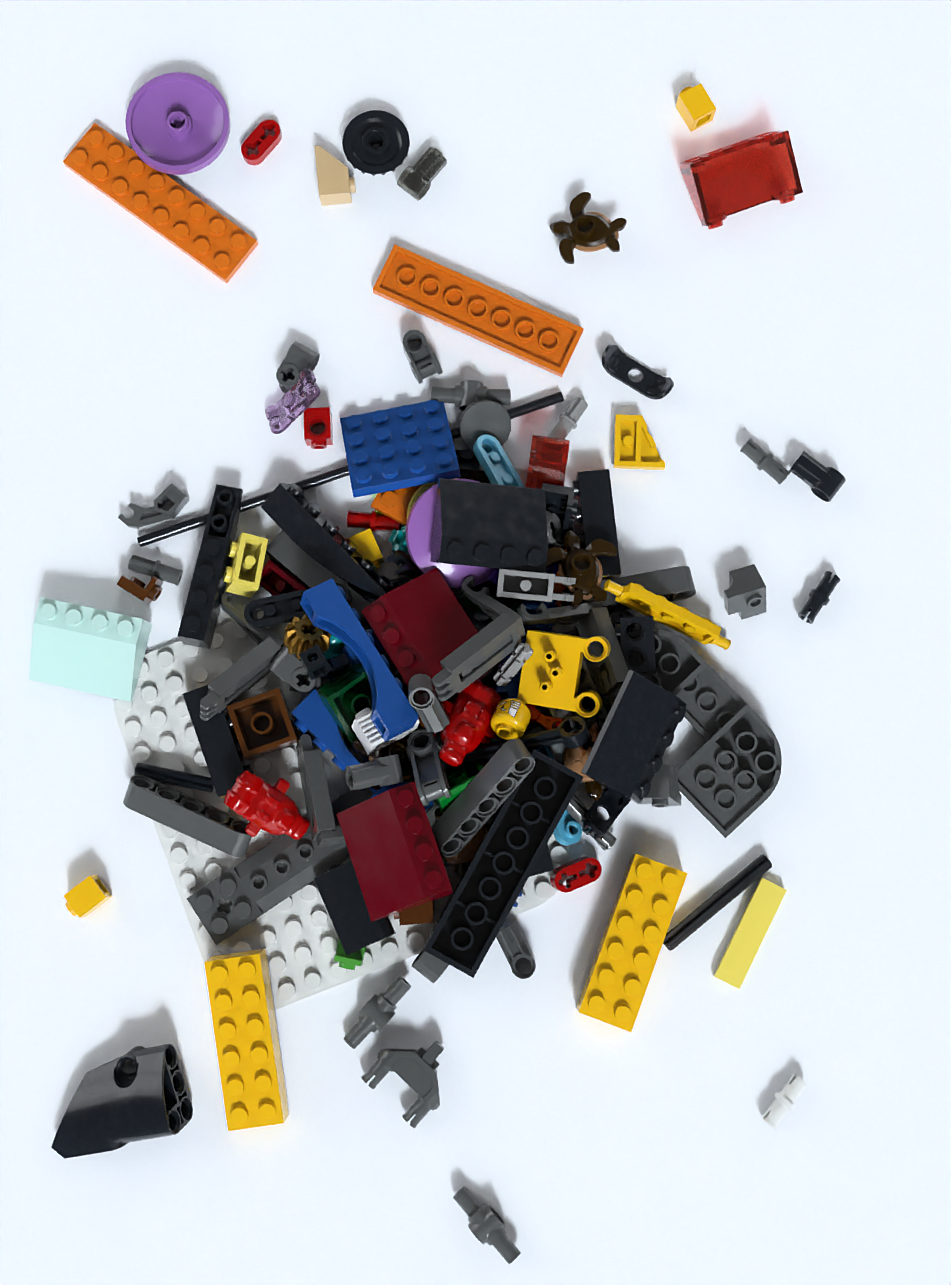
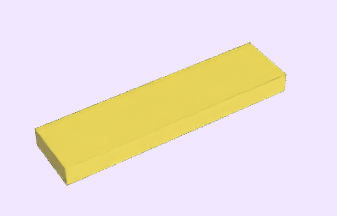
M760 877L713 975L714 977L740 989L787 891L786 889Z

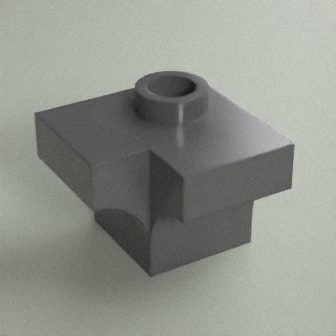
M755 564L729 571L730 587L724 590V606L727 614L738 613L741 620L766 613V585Z
M670 764L662 765L660 770L654 774L650 783V792L643 798L641 804H652L653 807L658 808L681 806L682 795L678 788V770Z

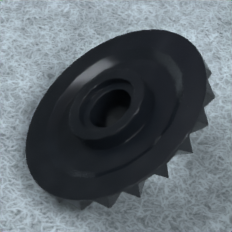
M371 110L357 115L349 122L343 134L342 145L346 159L352 164L353 168L360 170L363 174L368 173L374 177L376 174L384 176L387 172H394L399 165H402L404 159L408 156L410 139L406 126L398 117L386 111ZM376 143L382 145L380 148L377 149L371 147L373 144Z

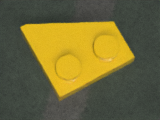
M615 415L613 468L665 469V462L661 459L656 449V443L649 434L647 424L642 415Z

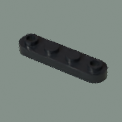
M336 583L337 586L343 588L347 598L346 601L350 606L352 601L350 590L343 584ZM308 589L252 600L245 607V620L256 628H264L291 622L294 617L302 619L306 613L300 601L303 592ZM264 611V616L261 619H257V613Z

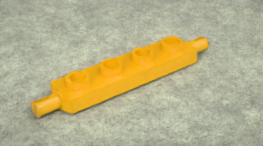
M610 579L604 584L603 589L616 595L615 601L645 616H654L655 621L704 645L715 644L724 650L728 649L731 645L730 639L720 635V626L712 623L707 618L690 612L686 607L678 606L668 601L664 596L656 595L646 590L640 584L631 582L626 586H621Z

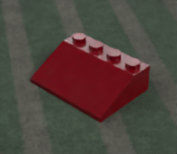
M438 568L382 595L361 611L407 686L411 677L417 674H426L432 679L444 669L440 661L478 633V630ZM418 690V691H416V693H419V694H423V693L427 692V691H425V690Z
M415 781L385 791L337 814L371 922L453 894Z

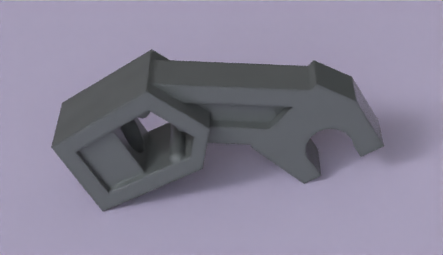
M171 483L154 500L153 507L144 508L130 503L128 506L134 511L133 516L126 518L121 513L117 518L129 528L139 529L140 527L164 520L175 519L188 503L189 498ZM169 499L174 503L173 507L169 508L168 511L163 510L161 506H164V503Z

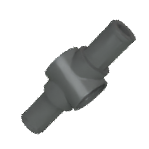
M464 380L460 382V385H455V388L432 387L431 400L455 404L462 411L469 404L483 399L498 402L500 405H511V389H488L487 386H483V382Z
M399 976L384 993L375 994L359 1011V1021L343 1038L351 1048L356 1049L370 1032L380 1031L396 1013L394 1011L397 1008L396 1004L412 987L409 982L402 976Z
M465 1186L452 1197L467 1214V1220L470 1222L468 1227L478 1241L483 1245L486 1243L489 1246L493 1245L508 1264H511L521 1254L505 1234L504 1221L490 1205L487 1207L484 1204L481 1205Z

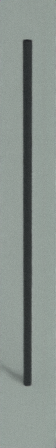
M560 391L507 409L510 419H514L563 402L564 398ZM459 426L450 429L452 439L461 437ZM348 465L294 484L298 485L303 491L332 482L349 476ZM273 491L241 501L240 513L262 506ZM209 513L137 537L139 546L144 547L206 525Z

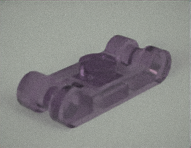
M312 370L302 371L299 374V381L275 405H270L265 409V415L267 420L270 421L269 427L272 433H283L319 397L321 391L318 384L315 383L316 378Z

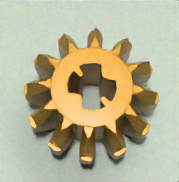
M304 614L302 619L294 617L285 628L284 646L288 647L289 654H297L298 660L300 659V653L317 644L323 653L329 649L331 634L313 626L306 614Z

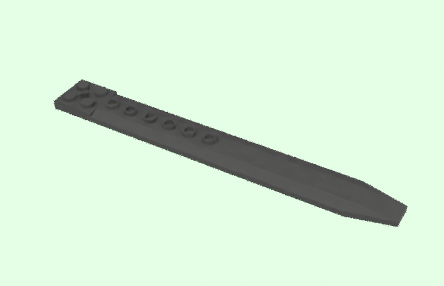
M535 705L539 713L548 716L544 706ZM485 759L479 761L483 766L486 765ZM411 778L404 780L406 783L413 782ZM367 788L364 790H351L333 801L331 805L335 826H340L337 817L338 813L370 799L373 794ZM309 826L301 839L294 840L290 836L283 834L188 897L187 900L214 943L218 945L314 881L315 877L326 873L350 857L346 843L318 847L317 841H312ZM221 899L232 902V905L229 907L231 910L229 914L225 911H219L218 907L221 905L219 902Z

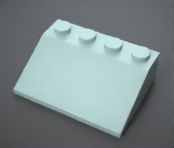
M40 597L33 622L29 680L132 703L152 624L142 618Z

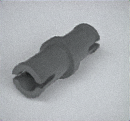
M752 438L740 449V452L744 453L758 465L756 468L759 471H765L779 485L791 473L773 458L774 454L771 452L767 453Z

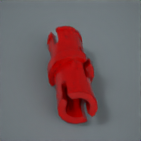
M349 510L347 514V528H370L372 532H377V530L393 531V529L398 531L402 525L396 520L378 513V511L365 513Z

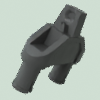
M436 1040L427 1050L422 1047L418 1051L416 1049H381L378 1052V1060L361 1078L367 1083L375 1075L368 1085L373 1090L390 1071H394L418 1094V1099L402 1115V1118L408 1122L416 1114L409 1124L415 1129L430 1110H437L440 1106L436 1070L440 1064L435 1059L442 1053L444 1047Z

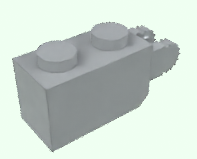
M499 569L496 596L552 602V600L574 601V595L570 593H553L554 582L562 583L563 585L575 584L576 578L555 576L554 573Z

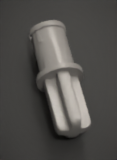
M575 397L565 413L559 415L558 418L560 420L547 436L548 440L554 445L560 447L571 430L577 428L576 423L588 407V403L583 398Z

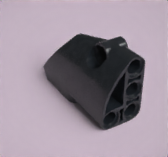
M172 1044L148 1048L136 1046L125 1055L88 1071L67 1107L51 1148L66 1159L113 1151L130 1142L178 1134L192 1119L193 1107L175 1047Z

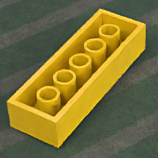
M632 853L576 1008L579 1013L632 1032L688 873Z
M266 948L211 956L204 964L228 1131L283 1124L289 1116Z

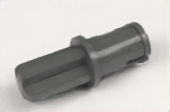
M132 555L128 562L129 570L150 576L151 579L155 576L160 580L178 586L182 578V569L161 564L160 560L155 562Z

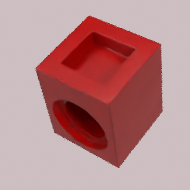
M330 407L303 408L304 440L306 445L311 446L312 449H325L327 445H333V422ZM319 424L325 426V430L321 434L312 433L314 426Z

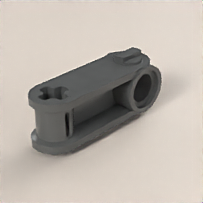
M426 729L413 732L408 738L406 750L408 759L412 763L415 783L422 804L427 806L430 801L444 796L446 798L452 797L445 763L439 757V750L442 747L440 735L437 736L434 732H427Z

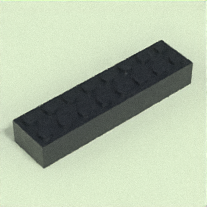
M532 749L530 752L535 760L533 770L500 806L423 946V950L472 978L477 973L583 779V776L535 749Z

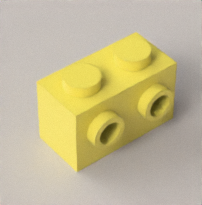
M242 532L235 542H231L228 557H232L230 566H226L223 575V582H227L226 592L249 598L257 592L260 585L268 539Z

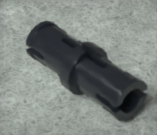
M826 571L816 589L810 591V598L798 613V617L804 621L807 616L806 623L813 624L821 608L827 606L830 601L829 596L841 581L836 574L830 581L833 572Z

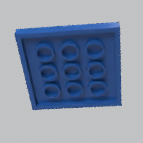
M429 400L340 418L354 498L438 482V478L454 479L461 477L444 402Z

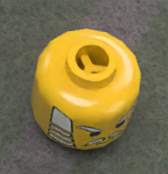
M504 699L498 703L490 721L491 728L502 739H519L524 735L530 721V710L519 699Z

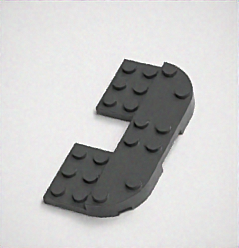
M643 629L627 634L630 638L637 639L642 635ZM654 629L656 671L636 673L687 704L685 719L707 740L677 769L678 788L726 839L775 790L780 779L782 766L779 742L766 722L685 640L671 632ZM633 650L630 652L628 660L631 665L640 666L644 661V656L642 652ZM585 671L580 674L581 681L586 679Z

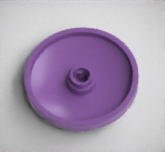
M183 72L163 74L146 82L131 99L125 119L126 133L137 156L149 167L172 175L194 173L214 162L224 150L231 128L226 102L216 87L202 77Z
M451 479V480L478 482V481H474V480H470V479ZM437 483L422 493L410 510L406 523V543L409 554L414 564L423 574L438 568L449 587L462 588V582L470 576H474L475 586L488 580L494 568L430 562Z

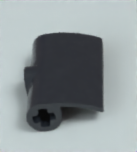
M352 861L315 877V884L346 955L396 934L389 916L371 922Z

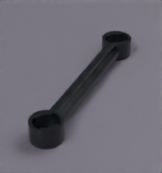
M571 716L564 719L556 729L524 735L519 739L528 750L558 743H564L568 748H579L588 742L590 733L583 718ZM581 729L574 735L570 733L573 730ZM509 740L479 745L474 751L465 755L462 764L492 758L502 745ZM444 762L447 775H449L456 767Z

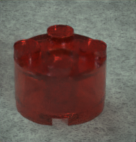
M541 435L532 436V451H530L526 488L542 489L543 483L564 486L570 440Z

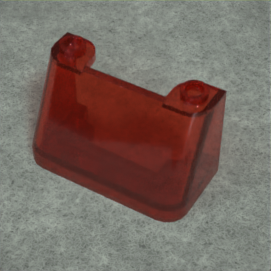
M775 130L759 134L679 163L681 175L702 226H708V229L722 226L723 220L727 219L729 215L772 200H779L780 204L788 203L795 200V195L803 193L788 130Z

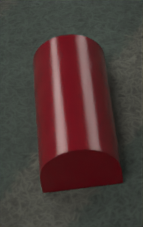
M268 559L262 569L260 586L272 596L308 589V587L272 559Z

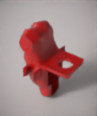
M477 679L460 693L457 692V697L453 704L449 701H442V705L450 719V724L444 730L439 731L441 732L440 738L443 742L439 750V757L447 764L455 767L461 765L467 753L474 751L480 743H491L492 738H496L497 734L489 724L498 703L501 701V696L493 687H489Z
M245 770L236 778L233 787L227 791L224 804L238 815H242L244 819L249 820L245 831L251 837H255L262 829L273 835L285 834L294 840H299L305 835L310 825L308 818L298 812V807L294 800L285 794L290 787V783L283 778H279L275 785L272 786L259 776Z

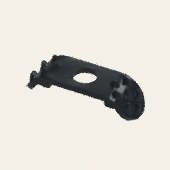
M610 344L605 348L602 355V366L606 372L645 397L654 400L662 399L674 387V381L670 377L656 374L631 359L617 345ZM639 370L643 375V379L639 382H633L628 376L629 371Z
M605 788L599 800L594 801L582 817L583 828H588V833L594 834V839L602 840L608 829L631 800ZM598 807L606 809L609 815L608 820H604L598 815Z

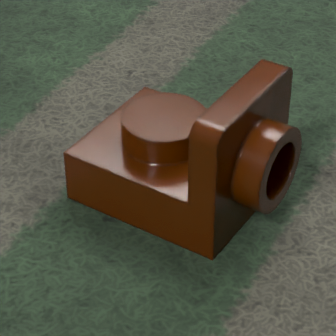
M122 575L117 582L119 587L148 605L151 601H156L163 590L161 587L163 582L155 576L152 577L145 589L146 584L134 576L129 580Z

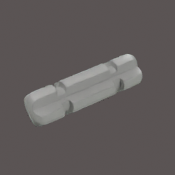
M520 643L515 648L514 652L511 653L500 669L494 674L493 679L496 681V685L506 686L512 677L516 675L526 660L533 654L530 644Z

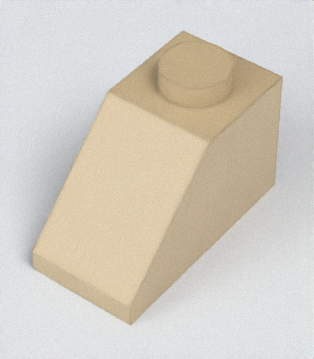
M314 146L321 206L352 203L351 193H356L355 178L349 177L348 167L321 146Z

